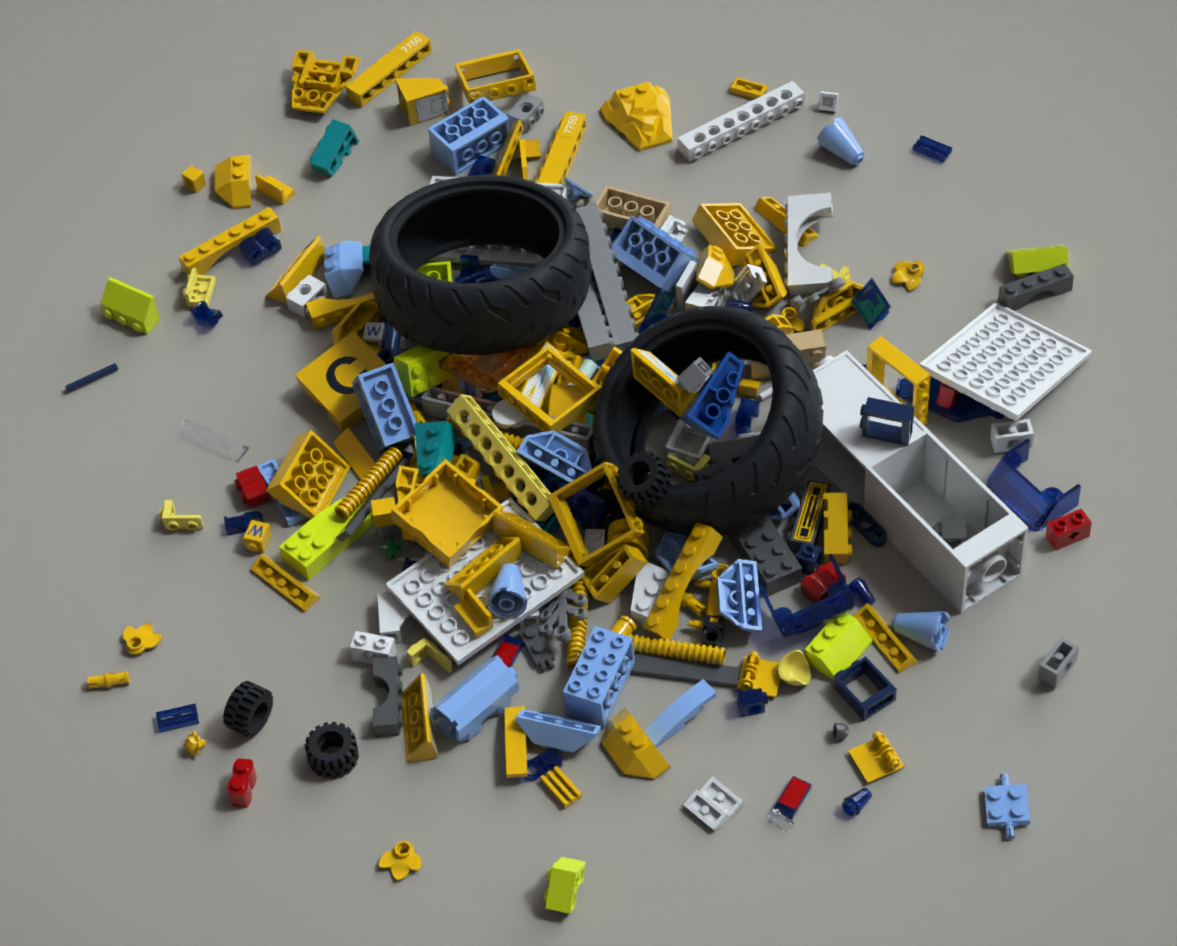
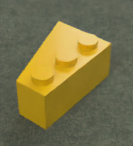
M823 493L825 564L829 562L831 564L849 563V556H852V544L848 543V539H852V527H848V522H852V510H848L847 493Z
M623 544L606 554L605 558L592 562L591 566L583 570L584 577L581 579L596 600L610 604L648 563L638 548Z

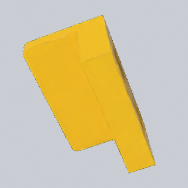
M259 174L255 176L257 189L283 205L295 195L293 188L270 175L265 178Z
M488 475L481 477L482 489L498 503L502 504L509 499L504 481L491 484Z
M469 588L466 590L467 598L455 605L454 610L473 634L479 637L493 628L492 615Z

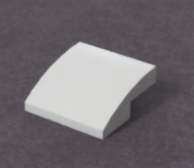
M712 776L701 790L696 789L683 805L715 831L727 822L744 805V802Z

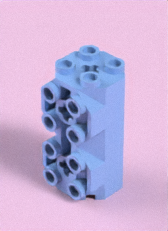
M499 656L489 658L430 708L434 721L437 719L440 721L441 724L438 727L452 740H457L458 742L470 740L482 730V721L487 717H494L502 713L505 707L511 705V697L519 691L516 679L518 674L512 667L508 668Z

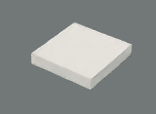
M695 261L688 263L676 284V307L678 311H684L686 300L697 287V262Z

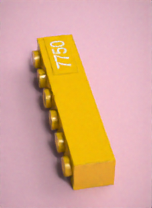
M417 31L412 33L345 86L347 99L360 107L365 106L394 83L396 79L400 78L432 52L431 39Z
M565 112L564 117L560 119L559 130L555 131V140L550 144V152L545 156L544 167L541 166L540 177L535 182L565 183L563 178L568 176L587 127L586 114Z

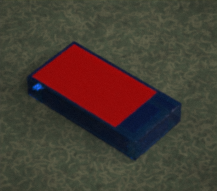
M505 635L494 656H499L508 668L512 667L524 646V641Z
M793 776L775 804L774 812L793 820L811 790L812 784Z

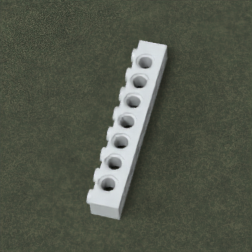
M791 81L678 137V150L689 162L698 159L804 105L805 93Z

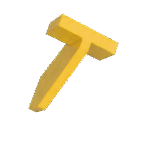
M539 139L519 140L512 160L521 159L523 179L528 180L526 159L541 158Z

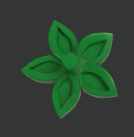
M388 538V546L380 547L383 552H387L386 560L391 559L393 555L401 558L398 549L402 543L394 544L393 540Z

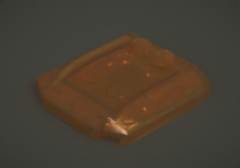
M533 344L514 351L489 355H457L448 353L438 361L439 368L477 389L489 393L498 390V382L535 356L538 349L537 345Z

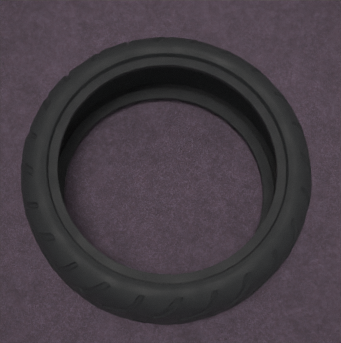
M473 175L447 179L425 186L407 195L388 209L375 228L370 243L369 262L376 304L391 327L394 326V330L416 344L436 351L457 355H489L514 351L533 345L554 335L571 321L587 297L591 268L589 237L585 230L586 227L579 213L576 212L575 207L566 198L550 188L522 178L500 175ZM474 245L512 246L528 250L545 259L524 273L511 278L486 283L448 282L429 277L416 270L435 256L454 249Z
M701 306L677 312L651 325L639 334L634 341L629 343L615 360V364L611 365L603 380V386L599 389L592 424V433L595 437L593 443L597 461L600 464L603 462L612 463L618 469H621V463L625 462L628 456L632 457L635 452L640 454L641 451H645L648 428L655 411L661 403L654 394L633 377L631 349L636 348L651 352L678 376L700 357L709 365L721 361L729 351L738 359L751 360L768 366L772 380L770 411L761 433L750 449L733 465L713 477L694 483L668 485L669 491L665 492V497L663 499L659 498V502L656 504L652 502L650 506L646 504L640 506L638 503H634L635 511L654 525L677 534L689 536L695 524L701 523L712 527L721 535L735 532L758 522L777 509L779 505H782L792 495L813 463L812 459L816 457L821 441L819 436L823 431L824 410L822 409L821 389L818 386V381L812 367L807 363L801 351L782 330L764 317L745 309L728 306ZM649 472L642 476L639 485L648 479ZM605 475V476H604L605 479H606V480L608 481V483L610 484V481H609L607 475Z

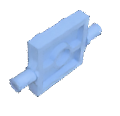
M1002 773L1000 774L1001 785L984 787L988 827L1005 828L1006 839L1010 840V832L1012 840L1015 838V827L1030 825L1027 784H1009V775L1005 773L1004 780Z

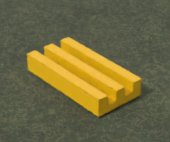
M736 77L729 91L730 93L755 100L765 95V92L768 91V86Z
M555 766L553 771L549 770L547 775L540 776V780L557 800L567 808L580 799L582 793L558 766ZM555 775H557V776L560 778V780L569 788V790H570L575 796H573V795L568 791V789L559 781V779H558ZM549 779H552L558 788L569 798L568 801L551 784Z

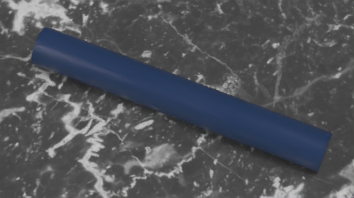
M116 363L111 364L66 385L65 389L67 392L73 391L118 370Z

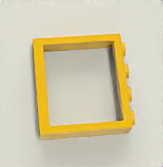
M520 49L454 64L457 80L469 104L483 96L489 101L536 90L534 74ZM514 55H518V59H514ZM519 68L523 75L474 88H469L466 81Z
M880 336L867 346L866 369L883 386L885 363L914 385L912 405L915 406L914 416L925 426L927 424L931 374ZM884 386L901 404L908 405L895 393H893L886 386Z
M549 346L498 382V395L543 432L552 430L560 432L596 404L600 389L596 382H592L584 372L577 370L570 361H566ZM547 364L586 394V396L554 420L515 389Z
M603 462L548 495L578 566L588 567L592 562L602 559L616 548L645 534L642 528L643 523L635 513L634 503L621 492L617 485L619 483L616 479L619 476L617 473L618 468L612 463ZM607 475L631 530L589 554L566 499Z

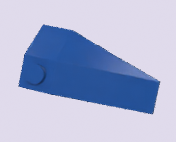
M728 351L692 399L680 420L698 432L719 439L730 422V413L735 402V394L740 383L744 362Z

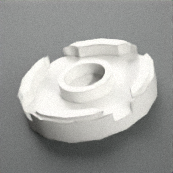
M504 399L499 401L492 411L494 423L503 429H508V427H513V429L519 428L528 421L525 416Z

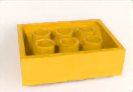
M741 203L700 204L692 219V222L711 246H717L723 250L731 266H742L745 262V254L758 244L764 248L767 254L773 253L778 249Z
M309 430L296 437L266 491L279 503L312 519L329 507L351 466L312 430Z

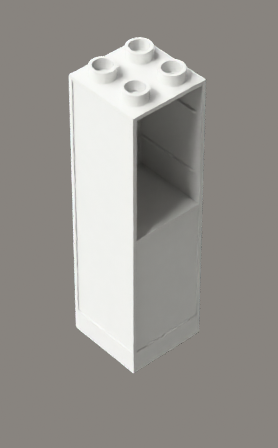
M847 350L834 358L827 356L822 359L816 369L813 370L818 386L821 389L822 409L824 410L823 431L819 436L821 441L816 457L812 459L813 464L842 493H847V498L851 502L859 503L887 532V539L960 614L1023 574L1028 527L915 416L913 432L908 446L862 437V428H859L862 417L860 416L862 404H866L868 397L895 403L900 402ZM870 416V421L902 427L900 422ZM941 518H967L966 539L961 540L960 543H946L932 529V526Z

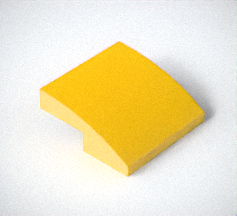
M552 384L548 415L558 417L586 396V394L575 385ZM589 410L574 421L586 424Z

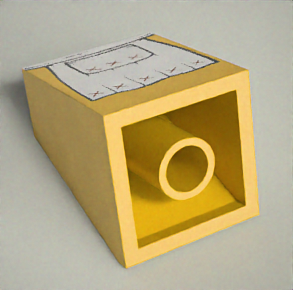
M440 78L396 79L399 105L410 126L449 114L448 107L450 106V101L447 97L449 91L447 85H443Z

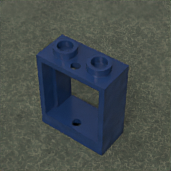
M868 397L866 404H862L860 416L862 417L859 428H862V437L908 446L913 432L915 406ZM870 416L900 422L902 427L870 421Z
M866 656L854 661L850 667L838 671L834 676L833 688L863 721L896 700L897 689ZM865 674L880 691L864 702H861L846 685Z

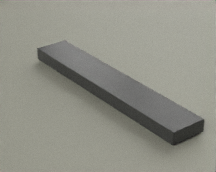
M406 457L399 461L336 536L337 539L344 541L353 534L371 512V500L381 499L396 481L399 465L407 467L410 464Z
M634 653L635 663L630 673L694 683L704 679L709 685L737 688L740 667Z

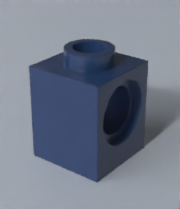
M803 542L796 555V559L802 567V573L807 575L815 573L821 564L822 548Z

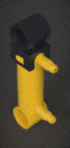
M718 564L719 567L712 572L711 581L695 580L694 583L695 586L701 588H710L704 621H688L689 627L703 629L702 645L704 644L706 647L709 645L713 648L718 646L719 649L722 647L725 618L719 614L716 579L729 568L726 564Z

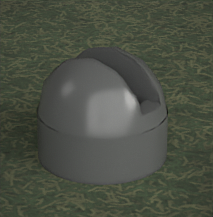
M834 723L833 738L838 740L845 739L848 736V733H845V731L849 730L847 725Z

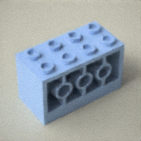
M483 96L428 128L431 153L457 176L502 149L510 130L509 118Z
M631 216L610 250H614L615 257L660 289L676 295V284L690 261L698 263L700 258L695 256L696 252L682 245L681 241L669 236V233L657 228V225L641 216L638 218Z
M394 363L362 373L351 382L378 453L387 450L389 447H395L416 438V420Z
M594 626L563 690L567 717L593 723L605 729L635 663L632 637Z

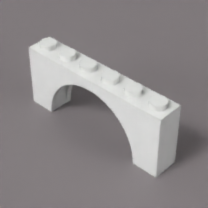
M831 192L788 196V203H785V214H788V218H785V229H788V233H785V244H788V248H785V259H788V263H785V274H788V278L784 279L785 287L789 289L790 296L814 294L829 287L827 282L833 280L832 268L809 263L799 254L797 246L800 237L807 228L820 220L833 218Z

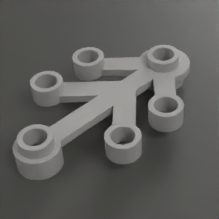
M840 276L827 282L829 287L803 299L800 295L788 300L787 303L789 307L798 309L806 305V300H809L811 303L825 296V292L828 290L831 293L843 288L845 280H842Z
M568 587L554 597L548 607L540 614V618L545 622L540 628L543 635L549 636L553 633L558 641L567 642L570 640L571 630L567 626V613L575 615L579 621L585 620L588 617V612L583 607L588 602L586 596L573 593L572 589ZM567 600L574 601L578 607L567 604ZM559 604V607L555 610L554 613H552V611H553V610L557 607V605ZM559 618V625L554 629L552 626Z

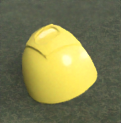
M793 650L780 660L778 674L787 684L801 686L807 685L810 682V664L806 655L801 650Z

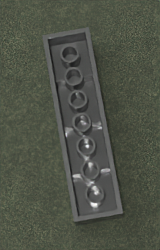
M728 457L695 471V482L721 473L733 465V462ZM768 515L750 526L735 532L726 533L743 560L757 562L758 584L767 597L801 583L802 567Z

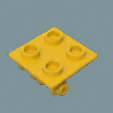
M752 651L747 657H744L736 691L776 698L781 680L778 674L779 662L760 659L758 653Z
M879 731L872 735L873 739L848 750L867 783L905 768L887 737Z

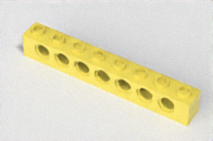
M460 394L446 410L451 416L450 419L462 429V434L471 440L473 448L484 456L483 460L493 467L495 475L505 482V487L514 493L517 497V502L527 509L529 517L534 521H546L554 513L548 495L551 494L472 396Z

